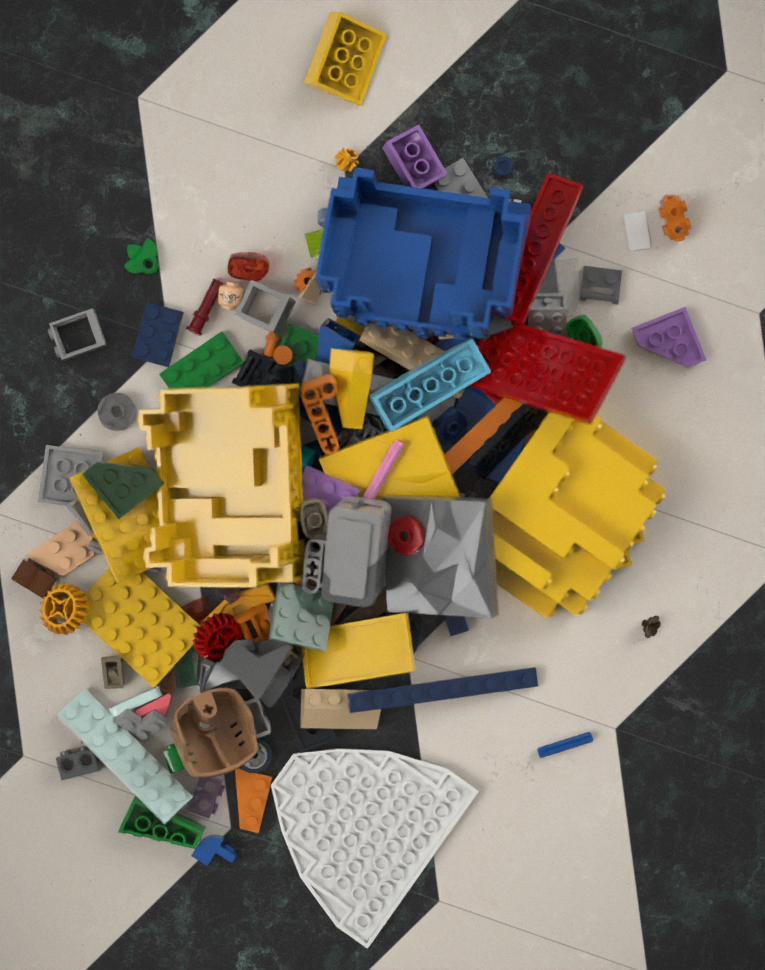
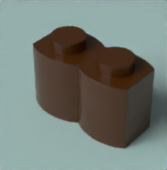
M31 558L28 560L23 559L11 579L44 599L48 595L47 591L52 589L57 580L54 577L55 573L47 568L44 570L37 567L39 563Z

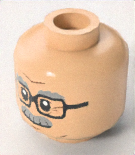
M227 281L226 284L221 285L218 293V303L222 305L221 308L236 310V307H239L243 298V288L238 286V282Z

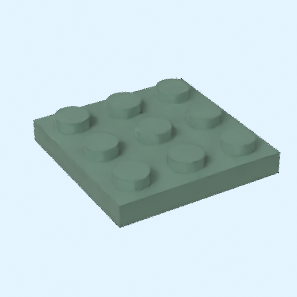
M278 582L269 639L322 652L326 651L334 602L326 601L322 596V591L318 590L314 594H309L304 591L302 586Z

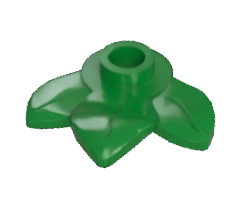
M147 238L143 247L134 244L127 246L128 256L131 260L124 266L129 272L134 274L140 272L153 274L158 270L159 263L156 259L158 249L151 239ZM152 262L153 266L146 268V263Z

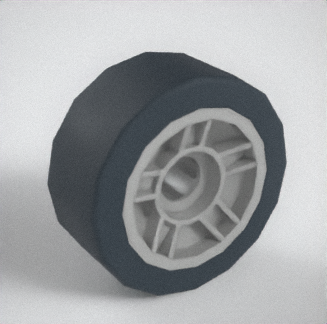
M261 737L256 738L258 756L241 766L242 770L248 773L264 771L272 760L273 751L271 746Z

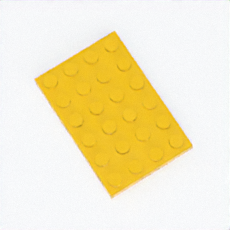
M140 447L106 461L109 463L148 467ZM83 472L70 477L72 486L116 583L118 584L153 568L146 567L143 553L145 547L152 546L150 541L151 528L160 526L157 517V510L159 508V500L156 497L157 490L118 519L82 475Z
M109 567L84 595L88 599L85 605L89 607L85 610L88 616L83 618L86 622L85 624L153 688L165 678L194 646L192 640L195 638L193 634L198 632L196 627L201 625L144 572L117 584Z

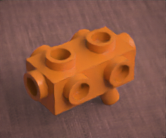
M665 195L663 200H660L661 207L658 208L660 218H664L665 225H662L663 233L670 240L675 242L683 241L685 236L689 235L688 230L691 229L690 220L685 218L684 212L688 211L685 200L682 201L678 195Z

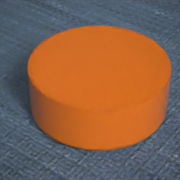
M282 345L274 350L273 357L278 364L286 365L291 362L293 354L289 347Z

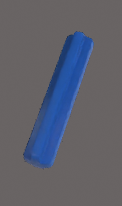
M586 732L548 744L537 749L540 758L588 744L593 742V737L590 732Z

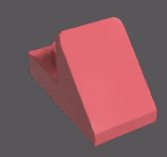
M170 692L135 710L137 715L145 717L156 709L158 713L166 717L173 694Z

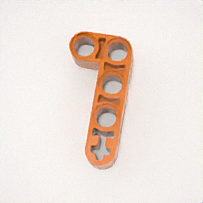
M325 374L304 382L301 385V395L323 452L333 455L338 451L339 443L323 400L335 396L338 388L335 377ZM327 383L333 384L331 388L323 387ZM308 390L315 391L312 395L305 394ZM315 407L321 408V410L318 412L312 411V409ZM321 424L328 425L324 429L319 428ZM327 437H329V439H330V442H331L330 445H329V443H328L327 440H326Z

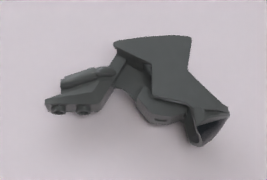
M275 600L271 603L270 609L267 612V617L269 619L270 625L272 622ZM252 639L234 641L225 650L221 662L214 663L203 657L197 660V678L200 693L217 688H230L235 691L248 689L257 700H262L267 707L272 708L291 682L304 655L297 654L293 645L274 640L254 642Z

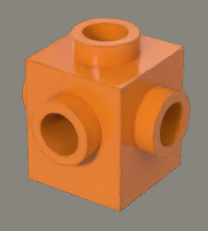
M305 268L296 274L297 279L294 282L297 291L300 290L301 293L308 285L306 282L312 279L316 270Z

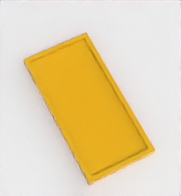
M408 613L330 626L326 651L324 652L301 647L302 655H304L303 667L306 689L416 671Z

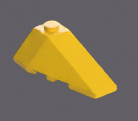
M331 348L329 369L330 374L335 377L338 391L336 398L343 428L362 429L373 367L374 354L371 352Z

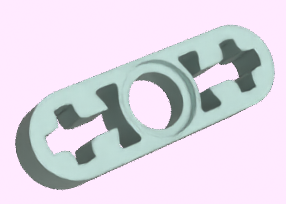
M159 686L109 708V712L112 717L118 716L126 709L131 710L162 696Z

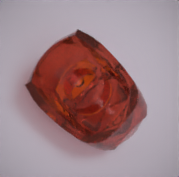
M254 252L234 253L229 257L227 271L233 278L260 282L269 272L270 262L263 254Z

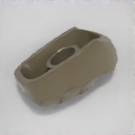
M317 498L302 501L300 503V521L305 536L311 539L315 535H326L329 517L324 503Z

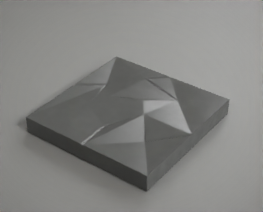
M385 495L380 497V500L388 502L391 506L390 524L399 517H413L419 521L425 534L422 548L418 552L407 556L394 551L388 541L385 571L388 612L481 618L497 616L498 599L492 499ZM403 531V538L408 541L409 534Z

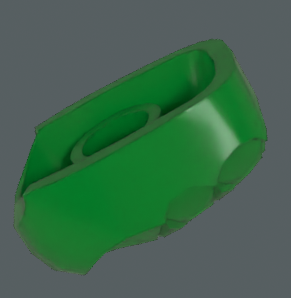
M585 314L576 316L567 322L566 329L570 339L602 348L603 341L600 332L592 320Z

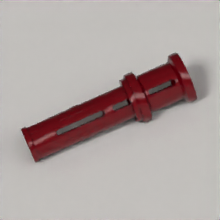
M212 279L198 311L196 310L193 313L194 317L190 325L186 327L188 331L202 336L201 331L205 323L209 321L208 315L218 297L219 287L224 283L217 279Z

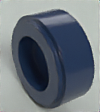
M508 157L498 158L494 164L496 174L501 177L511 174L513 162Z

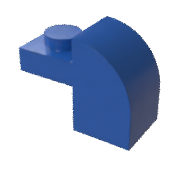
M209 835L199 842L191 856L208 866L215 853L231 863L237 854L230 845L225 844L223 846L221 844L225 837Z

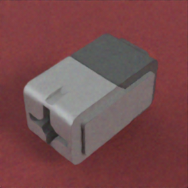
M345 496L336 504L329 513L327 536L315 535L306 544L302 583L304 591L314 594L322 587V596L329 602L368 607L374 604L384 588L388 532L392 511L388 502ZM313 542H318L320 549H316L313 546ZM309 579L315 580L317 586H312Z

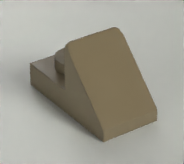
M101 657L104 688H124L122 657Z

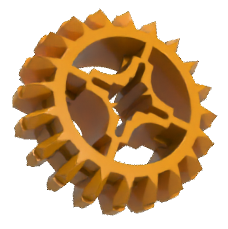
M60 583L59 585H53V590L50 589L47 591L48 595L44 596V602H40L43 606L42 609L38 610L40 613H43L40 619L44 621L43 625L48 627L47 630L58 635L75 633V629H81L80 623H86L83 618L88 616L85 613V610L89 608L88 605H85L88 599L84 597L85 593L80 591L79 587L73 586V584ZM65 595H69V596H70L69 598H67V599L65 598L64 600H62V598H61V597H63V596H65ZM64 618L67 620L66 622L61 624L58 622L60 619L63 620Z

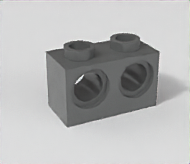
M87 746L79 747V751L73 753L71 750L60 752V756L56 758L61 781L101 770L98 757ZM83 755H90L92 763L85 764L82 760ZM66 759H70L73 762L72 769L65 768L64 761Z

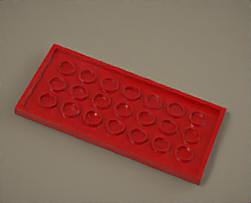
M512 322V329L490 336L491 338L482 341L480 339L477 347L491 372L470 384V387L590 425L626 361V357L623 354L516 322Z

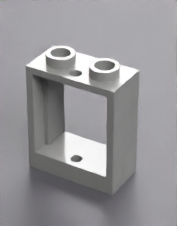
M251 280L244 290V296L239 307H236L235 315L280 336L296 301L289 296ZM258 289L281 299L269 325L247 315Z
M93 308L49 323V336L51 340H55L57 345L54 347L57 358L61 357L63 361L107 346ZM88 317L96 344L66 354L58 328Z

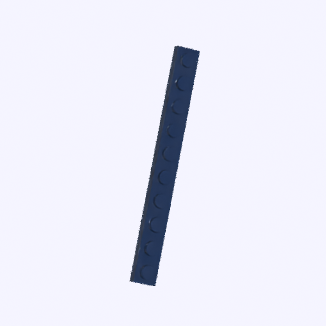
M536 667L348 693L349 713L538 687Z

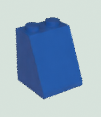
M327 318L319 328L317 361L330 364L331 348L354 350L361 336L334 320Z

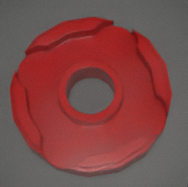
M403 516L391 522L388 541L394 551L407 556L418 552L422 548L425 534L419 521L413 517ZM403 531L409 534L408 541L403 538Z

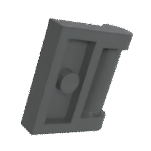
M584 266L580 300L608 301L618 305L622 270ZM591 286L614 290L613 294H605L587 291V287Z

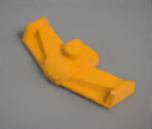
M269 584L239 592L235 591L226 596V599L208 617L211 618L213 613L218 615L220 612L231 614L234 617L237 613H244L262 603L273 602L276 599V594Z

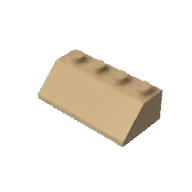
M301 689L300 728L377 729L381 709L349 713L347 694L369 690Z

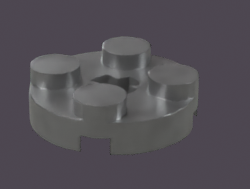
M123 393L109 394L98 405L99 420L109 430H125L133 424L136 418V405L130 397ZM116 406L120 407L122 415L114 417L112 409H116Z

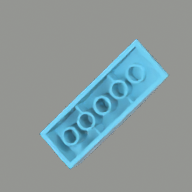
M471 338L401 375L371 393L368 397L385 427L392 432L489 374L491 371L474 340Z

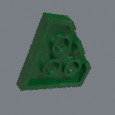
M98 461L82 473L118 519L164 485L163 480L155 470L149 467Z

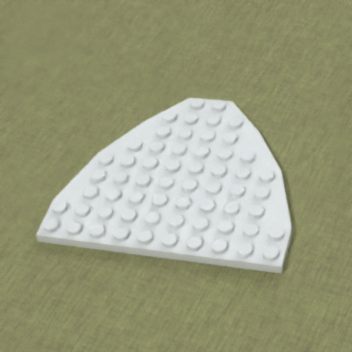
M345 748L293 753L271 784L281 831L300 878L336 927L367 949L479 792L445 767L392 751Z

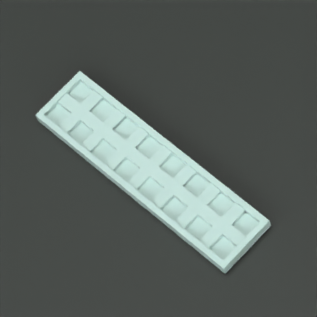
M86 689L57 714V717L164 824L193 798L127 730L114 723L115 718Z

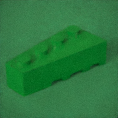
M135 796L118 833L132 834L136 837L151 838L155 841H165L170 844L195 849L206 826L179 813L164 824Z

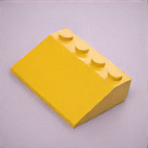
M330 12L303 84L361 106L387 34L342 12Z

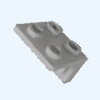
M537 293L528 314V326L559 336H566L568 310L566 293Z

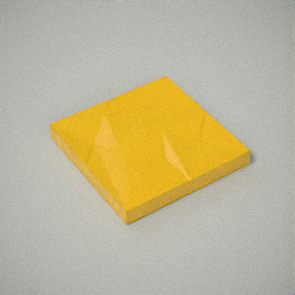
M428 415L406 423L392 432L389 430L341 448L333 455L326 454L319 458L325 474L360 488L357 497L362 498L393 441L398 440L404 444V447L375 500H380V497L385 495L461 498Z

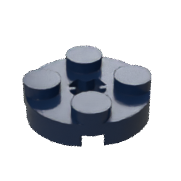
M454 406L449 407L438 419L432 422L438 441L446 445L445 443H457L466 435L468 431L466 427L467 423L470 425V419L461 409H457Z

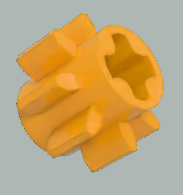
M342 148L335 155L337 159L336 166L341 171L346 172L349 170L351 172L359 164L356 160L358 154L351 148L346 150Z

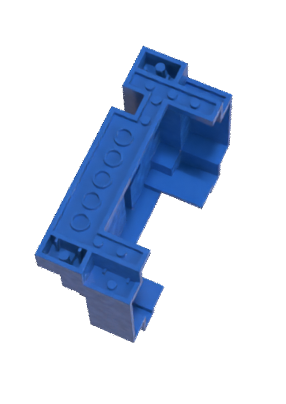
M354 168L353 179L339 177L337 188H331L315 280L322 291L332 293L330 304L334 314L341 318L353 316L354 320L358 321L357 323L367 326L369 323L377 324L376 326L380 328L392 326L396 327L399 331L412 329L416 337L427 339L428 336L433 337V333L439 337L452 335L454 336L453 338L459 340L470 338L471 334L476 338H484V336H489L491 318H493L494 314L498 318L512 317L521 258L524 253L526 237H528L531 205L511 201L510 190L491 187L490 198L380 183L377 182L373 170Z

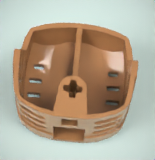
M217 688L200 693L186 700L175 712L171 725V736L183 766L191 776L197 778L217 777L243 766L257 754L258 745L253 715L241 695L234 689ZM201 721L204 724H210V726L202 728L199 723ZM234 723H238L233 728H230V726H232ZM239 732H242L238 737H234Z

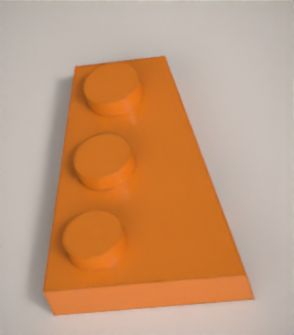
M237 768L235 769L240 829L259 833L273 776L261 773H248Z

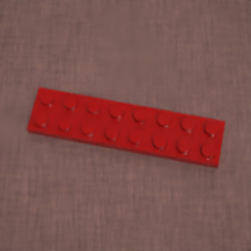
M547 173L531 210L528 237H526L524 253L521 258L512 317L507 316L505 319L524 325L582 193L583 184Z

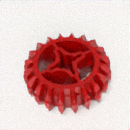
M220 612L217 615L213 613L211 618L207 616V620L205 622L201 621V626L196 627L198 632L193 634L195 639L192 641L196 652L201 658L203 657L216 663L218 660L222 661L225 650L234 641L243 640L242 636L244 633L241 631L242 627L234 621L231 614Z

